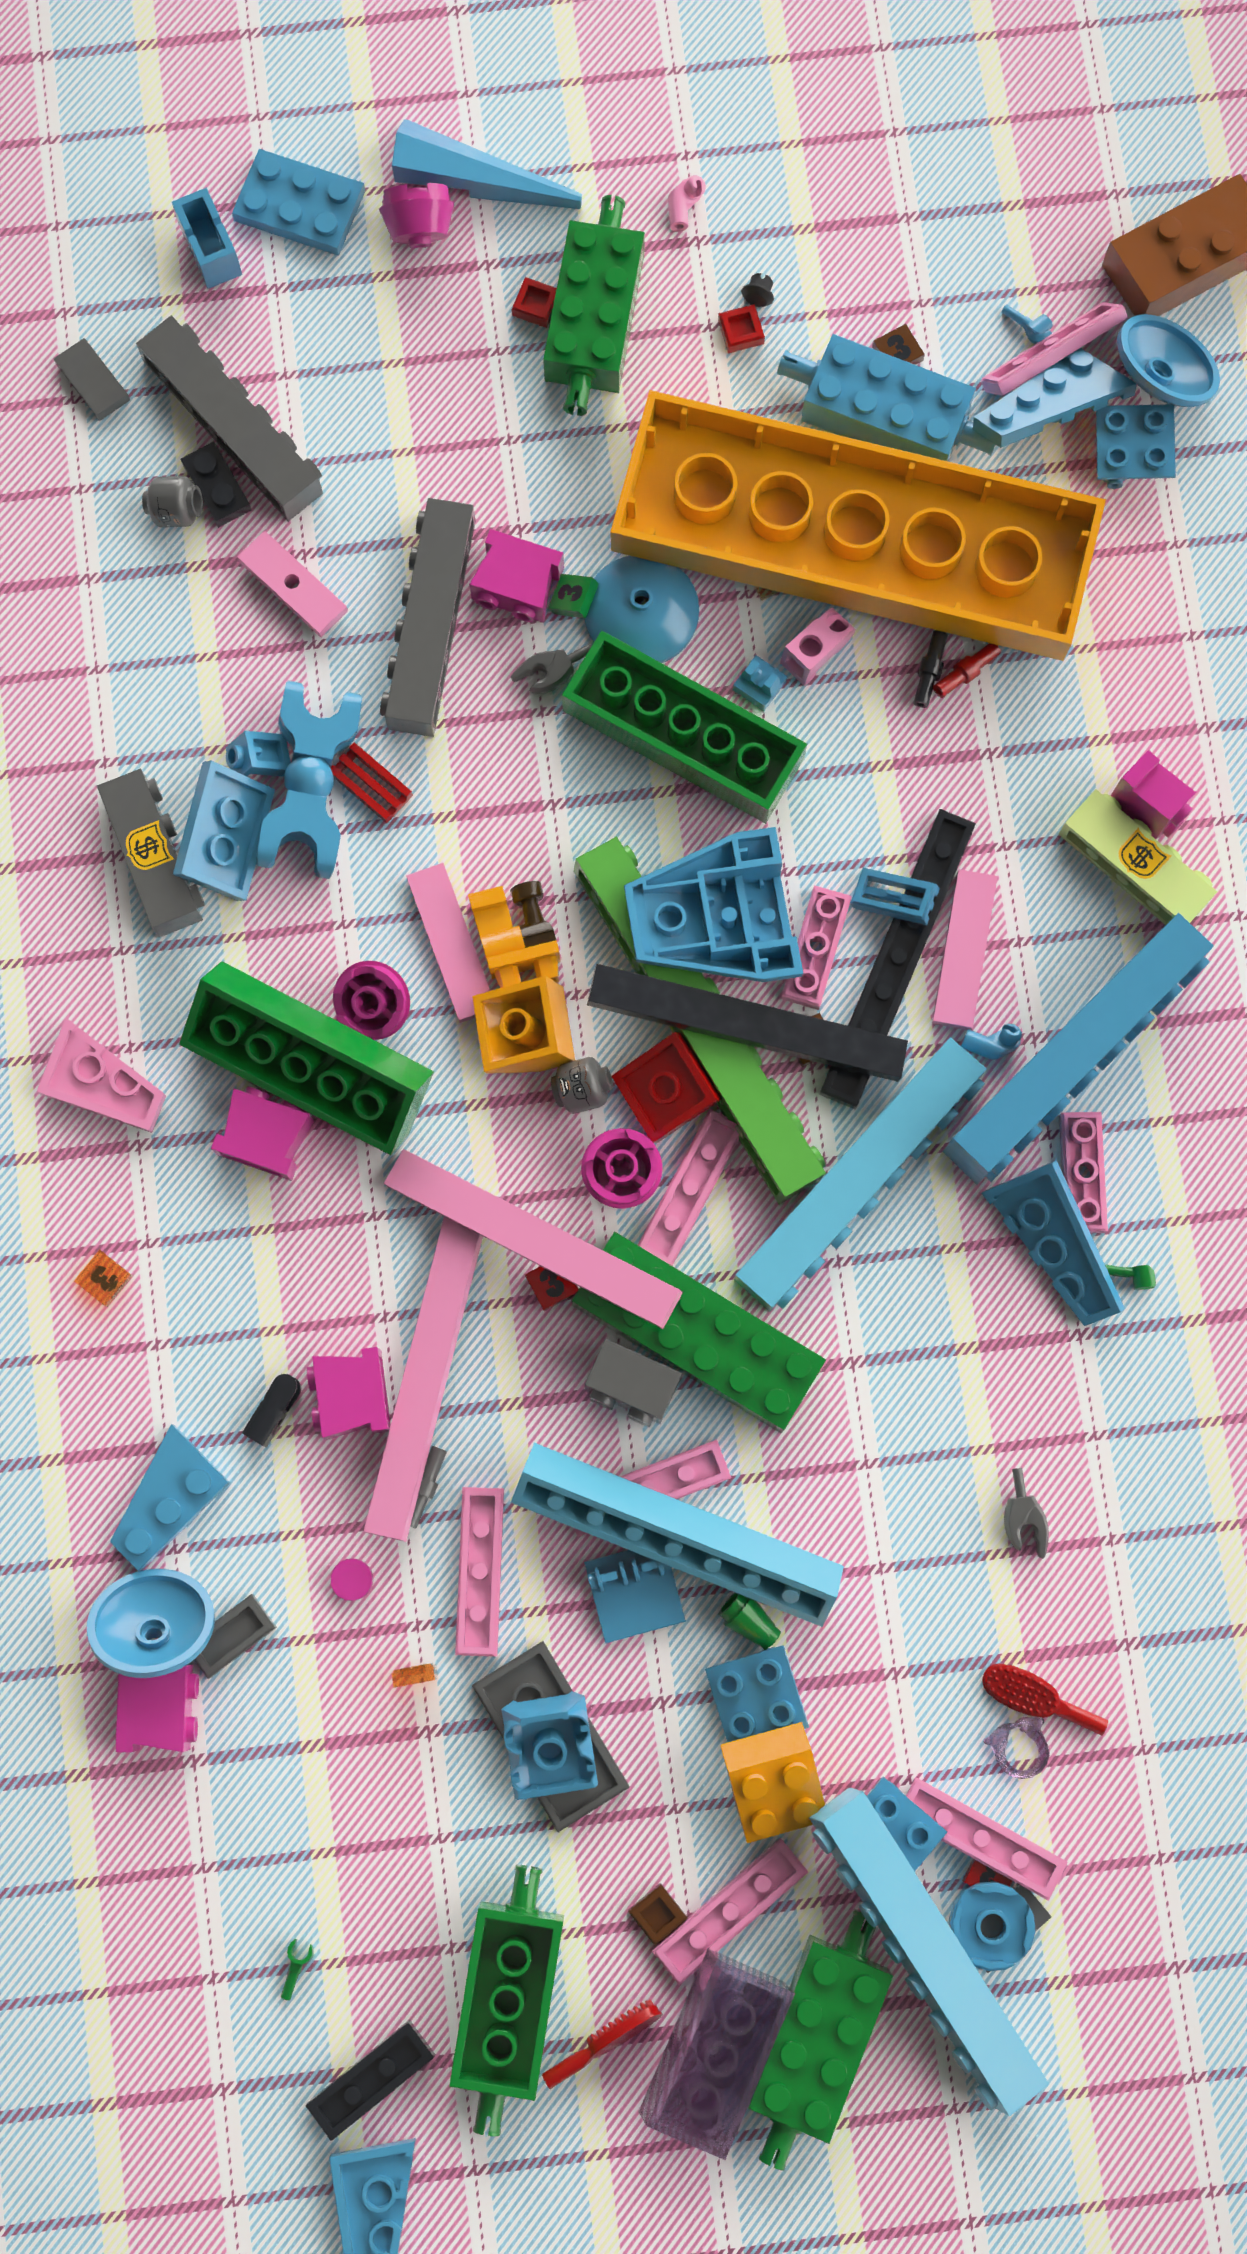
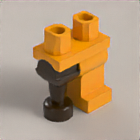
M523 882L510 889L513 903L516 906H522L525 924L515 927L512 925L503 886L468 894L491 979H496L499 988L520 983L519 973L532 969L535 970L536 978L547 976L556 983L559 982L558 963L561 960L554 929L550 923L544 920L538 904L544 896L541 882Z

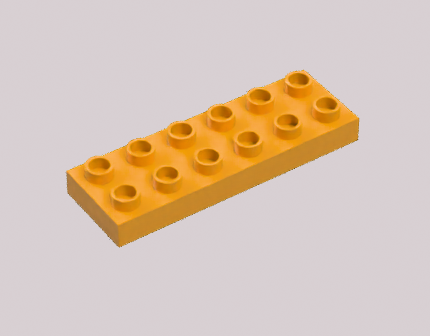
M649 390L610 532L611 551L1064 661L1072 645L1106 499Z

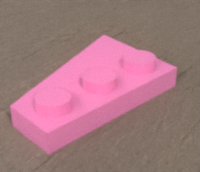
M67 1018L64 1020L36 1091L40 1095L150 1133L154 1130L166 1095Z

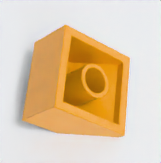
M542 976L472 996L485 1073L541 1072L575 1060L564 988L552 979Z

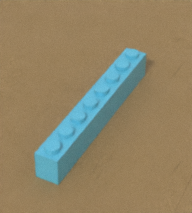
M950 1037L737 1272L734 1280L769 1312L776 1305L784 1309L799 1292L794 1287L797 1281L803 1275L811 1279L826 1262L821 1257L823 1252L830 1245L837 1249L853 1232L847 1227L857 1215L864 1219L879 1203L874 1197L884 1185L890 1190L906 1173L901 1168L903 1163L910 1156L917 1160L932 1144V1141L927 1138L937 1126L943 1131L959 1114L954 1109L956 1104L963 1097L970 1101L985 1085L980 1078L987 1068Z
M537 1443L533 1444L510 1502L823 1627L838 1596L844 1566Z
M847 1788L818 1810L817 1813L809 1817L816 1828L812 1832L813 1837L826 1854L831 1852L839 1864V1867L836 1868V1873L842 1883L850 1891L855 1889L863 1903L859 1905V1909L871 1926H878L886 1939L882 1942V1945L887 1954L895 1963L899 1964L901 1962L909 1974L905 1981L910 1990L919 2000L925 1999L932 2010L928 2017L935 2029L943 2037L948 2036L953 2043L955 2049L952 2051V2055L955 2061L965 2073L971 2072L979 2084L975 2087V2091L980 2100L989 2110L995 2108L1011 2116L1047 2087L1049 2082L865 1793L861 1790Z

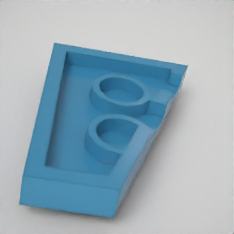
M171 1424L110 1542L138 1571H142L231 1482L174 1424Z
M416 2138L337 2152L330 2155L329 2159L343 2254H398Z

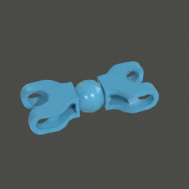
M288 680L278 720V728L283 738L290 744L293 750L292 761L287 766L284 774V785L287 789L285 802L268 813L262 821L256 865L258 867L272 868L275 864L279 848L289 841H300L308 845L314 853L315 876L330 879L334 872L341 837L335 821L328 816L326 811L327 796L331 793L334 786V775L330 767L333 757L347 749L354 742L359 726L362 697L360 694L347 692L343 695V701L338 713L330 718H318L310 714L304 706L303 684Z

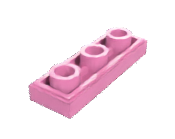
M265 530L237 556L239 562L318 636L322 637L348 612L347 606ZM292 583L299 584L296 588H288V586Z
M814 885L798 938L803 977L786 979L781 997L782 1000L817 1010L820 1009L852 896ZM812 942H820L824 949L815 951L810 947V944Z
M1060 1113L1062 1173L1090 1233H1106L1108 1231L1102 1113ZM1079 1166H1085L1089 1169V1178H1084L1079 1174Z

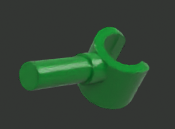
M1105 1265L1111 1276L1133 1277L1134 1290L1153 1289L1156 1286L1155 1271L1149 1265L1126 1268Z
M294 1939L289 1944L287 1954L291 1963L280 1996L282 1999L291 2000L303 1965L310 1962L314 1956L312 1944H310L307 1957L303 1960L296 1959L293 1954L298 1939Z

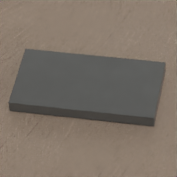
M544 1641L472 1685L503 1740L504 1724L501 1710L513 1700L522 1702L566 1695L573 1691ZM589 1717L588 1721L598 1786L590 1789L537 1797L557 1832L565 1829L630 1788Z

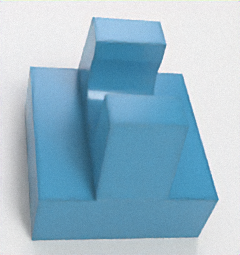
M755 655L733 684V691L762 711H765L787 682V676Z

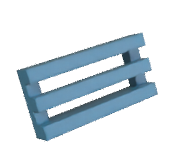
M863 867L850 903L855 909L927 925L929 921L928 913L934 907V896L938 895L940 889L934 883ZM871 881L924 893V897L919 898L896 891L867 886V883ZM863 895L917 907L919 910L863 898Z

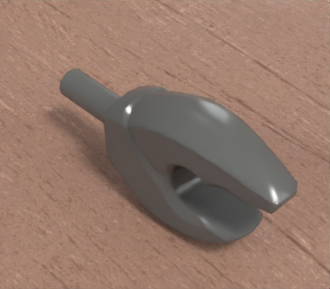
M588 644L569 655L566 654L564 649L537 653L525 660L512 673L511 680L517 682L527 676H532L537 671H543L546 673V677L532 685L529 691L535 694L554 691L569 680L574 673L572 664L584 658L592 645Z
M1014 1468L1012 1472L1016 1497L1009 1498L1005 1507V1531L1013 1547L1021 1551L1020 1530L1024 1525H1031L1034 1530L1033 1538L1036 1542L1037 1555L1039 1558L1044 1559L1049 1541L1047 1518L1034 1495L1026 1496L1022 1468Z

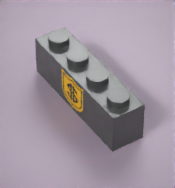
M140 768L97 785L149 922L157 936L160 938L203 921L199 908L205 906L197 884L190 886L187 880L173 875L179 849L175 850L171 837L176 836L177 832L169 813L162 815L157 802L162 801L163 797L155 778L148 780Z

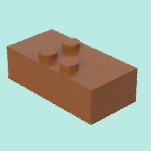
M1240 173L1110 241L1102 267L1134 316L1142 314L1160 316L1247 270V183Z

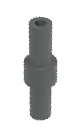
M435 1446L431 1447L428 1454L410 1527L415 1529L418 1526L428 1498L433 1499L438 1487V1483L435 1481L447 1451Z

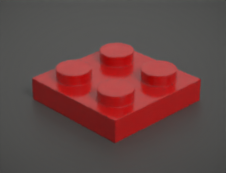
M680 1032L672 1033L612 1075V1079L653 1143H659L722 1100Z

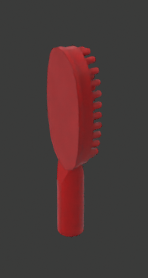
M998 1663L988 1667L983 1674L982 1683L985 1691L999 1703L1012 1710L1040 1718L1050 1717L1054 1714L1101 1736L1106 1731L1108 1726L1107 1719L1060 1699L1059 1693L1051 1684L1030 1671Z
M646 2000L645 2004L641 2002V2009L634 2006V2012L627 2010L628 2016L621 2014L622 2020L615 2018L616 2024L608 2022L609 2027L603 2026V2031H596L598 2036L591 2034L586 2040L588 2048L575 2052L542 2073L546 2085L549 2089H552L585 2068L593 2059L608 2053L645 2030L662 2017V2012L659 2011L657 2005L653 2004L652 2000Z

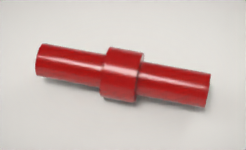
M989 643L973 656L967 655L953 666L952 672L933 685L936 695L943 698L960 684H968L981 674L980 669L1001 654L999 646Z

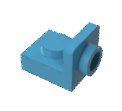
M244 731L226 747L227 766L231 770L247 777L250 774L284 777L286 768L291 763L287 741L283 738L282 734Z

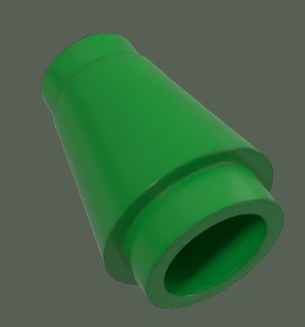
M736 1592L727 1599L718 1613L724 1619L723 1625L762 1647L764 1650L769 1649L781 1634V1631L756 1600Z

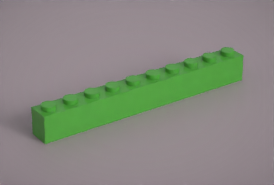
M616 836L576 858L574 874L635 973L720 994L714 981L710 977L705 979L701 972L636 962L624 885L642 876L636 868L638 866L637 858L628 845L623 847ZM669 1026L673 1033H681L722 1100L716 1104L728 1120L737 1124L735 1128L739 1134L740 1143L777 1203L780 1205L818 1183L826 1174L823 1169L826 1166L824 1158L815 1146L810 1147L802 1135L804 1127L800 1119L794 1112L788 1113L781 1101L783 1094L780 1087L773 1078L767 1079L760 1068L762 1060L755 1047Z

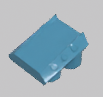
M571 1691L566 1695L522 1702L513 1700L501 1709L504 1724V1740L508 1751L510 1776L515 1799L522 1800L590 1789L598 1786L584 1695Z

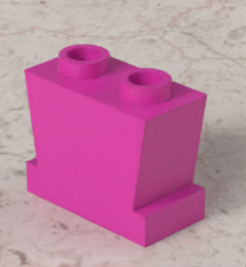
M490 529L485 541L486 556L469 584L471 599L475 600L479 606L488 610L500 608L512 612L515 618L524 622L536 620L544 623L552 579L559 581L560 575L564 570L563 552Z
M1148 750L1123 775L1111 796L1119 802L1121 810L1132 820L1138 819L1146 824L1152 832L1151 836L1156 840L1162 834L1169 838L1193 810L1189 802L1197 792L1159 763L1160 759Z
M247 1087L245 1092L233 1088L224 1136L216 1134L211 1150L220 1157L292 1181L298 1167L293 1158L313 1125L314 1120L305 1110L284 1100L283 1105L269 1101V1094L259 1089Z
M380 1348L361 1349L362 1357L312 1356L313 1366L307 1367V1380L309 1390L316 1391L318 1407L312 1408V1421L314 1431H321L323 1439L330 1440L371 1427V1431L374 1433L389 1432L391 1422L382 1351Z
M193 1664L186 1665L172 1673L151 1678H134L118 1674L116 1752H135L141 1749V1745L178 1752L191 1750V1742H196L198 1736L197 1716H191L192 1699H197L199 1695V1675L193 1674Z

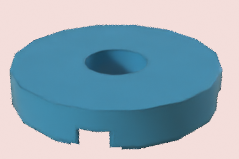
M996 1881L979 1882L965 1889L953 1903L949 1916V1927L975 1967L987 1971L1006 1970L1014 1966L1022 1957H1025L1031 1949L1035 1936L1034 1914L1025 1898L1011 1886ZM990 1914L999 1915L1003 1920V1930L995 1938L985 1937L980 1928L984 1917Z

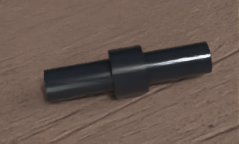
M933 631L927 655L921 659L917 673L920 680L913 701L915 706L921 708L929 706L935 681L940 680L944 667L941 659L948 638L946 632Z

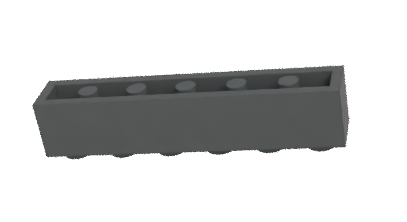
M171 315L136 343L143 362L289 522L323 494L319 480L322 477L320 470L309 458L303 461L295 452L297 450L296 444L285 431L278 433L271 425L273 420L262 405L257 404L254 406L246 398L249 394L242 383L236 377L229 379L223 372L224 366L215 353L211 350L205 352L198 345L200 340L193 329L186 323L181 326Z
M428 498L425 511H419L416 534L420 535L418 547L411 548L409 557V570H413L411 583L404 584L402 592V606L406 607L404 620L398 619L396 623L394 640L399 643L397 656L391 655L388 663L387 678L392 679L390 692H383L380 705V715L385 716L388 730L434 737L476 523L474 505Z

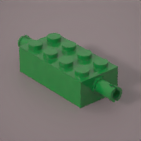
M612 195L602 197L598 224L569 220L543 365L545 382L568 385L563 410L570 415L574 414L576 401L578 407L577 416L587 414L590 389L614 393L620 392L644 260L645 232L620 228L626 203L625 200L616 195L613 210H611L612 205H610Z
M516 1864L511 1902L501 1905L481 1901L478 1907L449 2087L480 2092L475 2125L473 2126V2132L484 2135L487 2117L489 2116L491 2120L488 2136H500L505 2097L532 2101L536 2099L565 1916L539 1911V1908L536 1907L540 1876L543 1870L539 1867L531 1866L529 1882L525 1884L527 1865Z
M858 1909L853 1911V1917L842 1945L837 1944L836 1946L809 1935L746 2097L748 2109L770 2118L773 2122L758 2159L768 2166L771 2165L773 2159L774 2168L784 2171L786 2167L785 2164L797 2134H802L803 2132L830 2144L893 1979V1974L887 1967L870 1961L865 1956L876 1927L871 1926Z

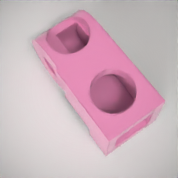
M830 608L785 646L780 664L802 685L806 686L815 677L816 672L848 643L856 629L834 608Z

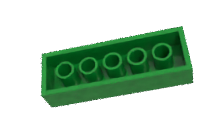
M602 630L562 694L563 712L765 824L805 759L808 744Z
M223 961L200 979L179 1045L390 1156L410 1134L434 1074L433 1070Z
M614 1231L603 1251L682 1292L666 1325L661 1329L582 1287L579 1288L572 1299V1306L782 1433L826 1359Z

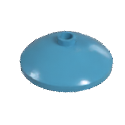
M1149 314L1133 316L1121 327L1117 336V347L1121 362L1130 377L1146 393L1167 404L1179 407L1204 405L1216 394L1220 386V374L1216 362L1207 348L1188 330L1171 320Z
M626 556L609 563L594 577L599 585L588 614L584 618L587 632L593 643L602 630L660 663L674 658L689 644L698 625L699 600L693 583L679 567L634 556ZM638 596H645L649 601L646 604L640 605L635 602V599Z
M148 1569L134 1572L112 1583L95 1600L87 1619L89 1645L99 1662L118 1674L134 1678H151L172 1673L193 1661L208 1644L215 1624L212 1600L206 1589L197 1580L182 1572L169 1569Z

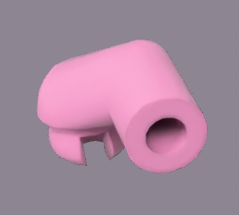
M693 175L684 179L670 192L668 206L671 230L680 232L688 228L687 210L700 200L706 189L705 182L701 177Z

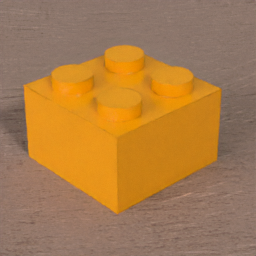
M802 1722L720 1745L747 1844L813 1825L809 1817L824 1807L825 1802L812 1749Z

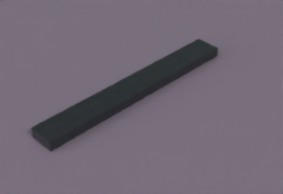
M939 809L911 875L912 879L937 884L940 889L938 895L934 896L933 910L928 913V924L923 925L893 918L848 1026L888 1035L976 823ZM905 890L904 892L906 895L919 898L924 897V893ZM899 904L902 907L919 910L917 907ZM831 1066L819 1095L856 1110L870 1075Z
M596 964L587 1006L896 1082L902 1078L908 1040L601 964Z

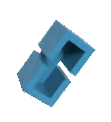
M207 187L172 201L178 224L194 256L207 289L241 276L242 271L236 251L221 222Z

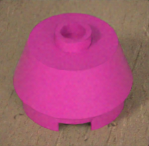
M427 183V188L416 187L407 189V184L383 191L382 206L379 208V211L393 242L409 244L410 248H426L432 246V242L447 237L454 208V202L450 200L448 194V186L438 183Z
M378 961L355 963L342 972L335 984L333 1005L337 1015L336 1019L338 1022L373 1040L387 1038L395 1034L404 1025L410 1011L408 987L400 974L387 964Z
M626 1128L608 1130L598 1135L585 1150L581 1163L582 1179L589 1193L600 1203L619 1209L635 1207L648 1200L658 1188L662 1177L661 1156L654 1143L638 1131Z

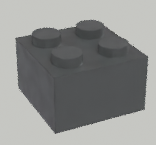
M605 1339L587 1378L585 1389L591 1393L589 1397L591 1402L609 1410H613L616 1404L629 1410L627 1418L650 1427L652 1421L661 1424L682 1373Z

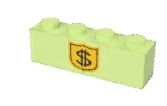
M1095 789L1065 822L1058 835L1165 925L1178 913L1191 923L1218 892L1212 887L1211 880L1204 873L1198 870L1193 871L1184 864L1181 855L1173 847L1166 844L1162 845L1152 837V832L1146 824L1138 819L1132 820L1121 810V805L1115 798L1109 794H1101Z

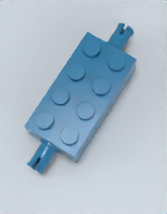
M832 334L822 359H819L817 363L792 354L787 350L783 353L784 359L781 358L777 374L808 385L809 390L804 399L801 418L803 422L840 436L944 461H949L955 445L958 446L959 443L988 453L990 456L993 453L996 445L972 429L973 422L969 421V416H967L976 391L975 387Z

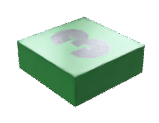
M561 574L548 609L554 615L586 618L599 583L593 577Z

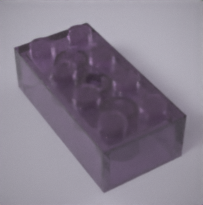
M708 1948L638 2111L645 2125L726 2160L795 1995L792 1989L780 1979ZM720 2046V2049L716 2054L710 2055L711 2051L714 2048Z

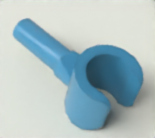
M1007 304L1003 307L1001 312L1025 329L1026 336L1031 343L1037 344L1052 334L1049 329L1053 327V323L1047 315L1042 314L1032 321L1029 317L1024 316Z

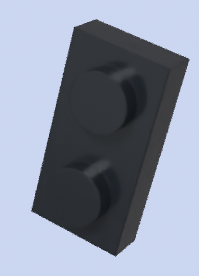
M214 441L180 459L193 484L200 488L203 502L218 528L252 511L250 503Z

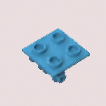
M1115 405L1096 411L1097 480L1106 482L1107 487L1110 489H1118L1123 486V481L1126 479L1176 478L1174 405Z
M630 1550L584 1562L605 1644L686 1622L672 1567Z
M784 1645L762 1650L759 1653L705 1669L727 1742L802 1722L804 1729L809 1728Z
M883 1776L869 1792L867 1798L915 1872L947 1831Z

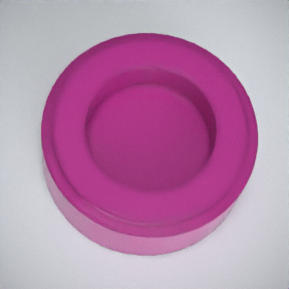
M359 1559L341 1561L335 1566L331 1574L332 1589L337 1596L344 1600L354 1601L365 1597L373 1585L372 1570L365 1562Z

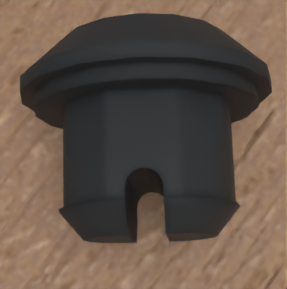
M756 273L751 276L750 284L743 286L741 293L747 303L750 305L755 304V307H765L773 303L774 295L771 292L773 281L769 275H765V278L762 279V273Z

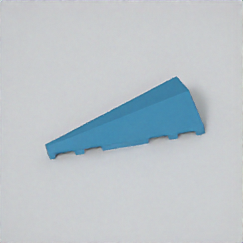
M404 119L396 132L392 160L394 182L418 185L438 183L446 185L448 188L469 190L470 198L581 209V193L415 122Z

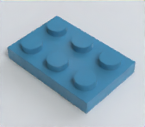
M258 149L233 209L232 216L235 222L339 256L364 196L365 186L363 182Z
M212 760L202 762L173 875L233 900L246 901L256 866L261 824L270 812L275 789Z

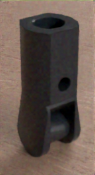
M289 1374L278 1375L273 1380L264 1396V1400L260 1402L242 1434L267 1448L287 1416L286 1413L289 1412L301 1393L300 1382Z

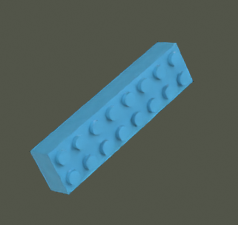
M1178 913L951 1139L943 1153L976 1185L985 1177L992 1182L1014 1160L1009 1153L1014 1149L1020 1154L1042 1131L1038 1124L1042 1121L1048 1126L1071 1102L1066 1096L1070 1094L1075 1099L1099 1074L1094 1068L1097 1066L1103 1071L1127 1046L1122 1040L1126 1039L1131 1043L1155 1018L1150 1012L1152 1011L1158 1016L1183 990L1178 984L1185 989L1210 963L1205 956L1214 945Z

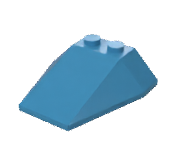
M776 827L736 832L624 885L636 962L758 982L803 977L797 937H792L782 887V858Z

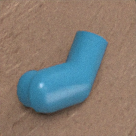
M1005 1024L1002 1030L988 1037L968 1029L961 1047L987 1059L997 1060L1018 1048L1022 1032L1015 1024Z

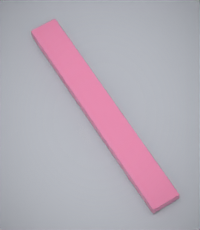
M405 1149L400 1153L384 1182V1185L661 1329L666 1325L682 1295L679 1289Z
M446 1217L443 1218L363 1531L368 1534L404 1542L407 1541L483 1236Z

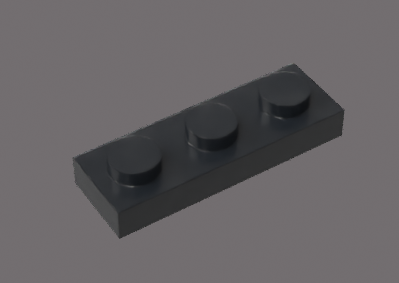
M409 2019L308 2101L305 2106L330 2141H332L431 2061L436 2054Z

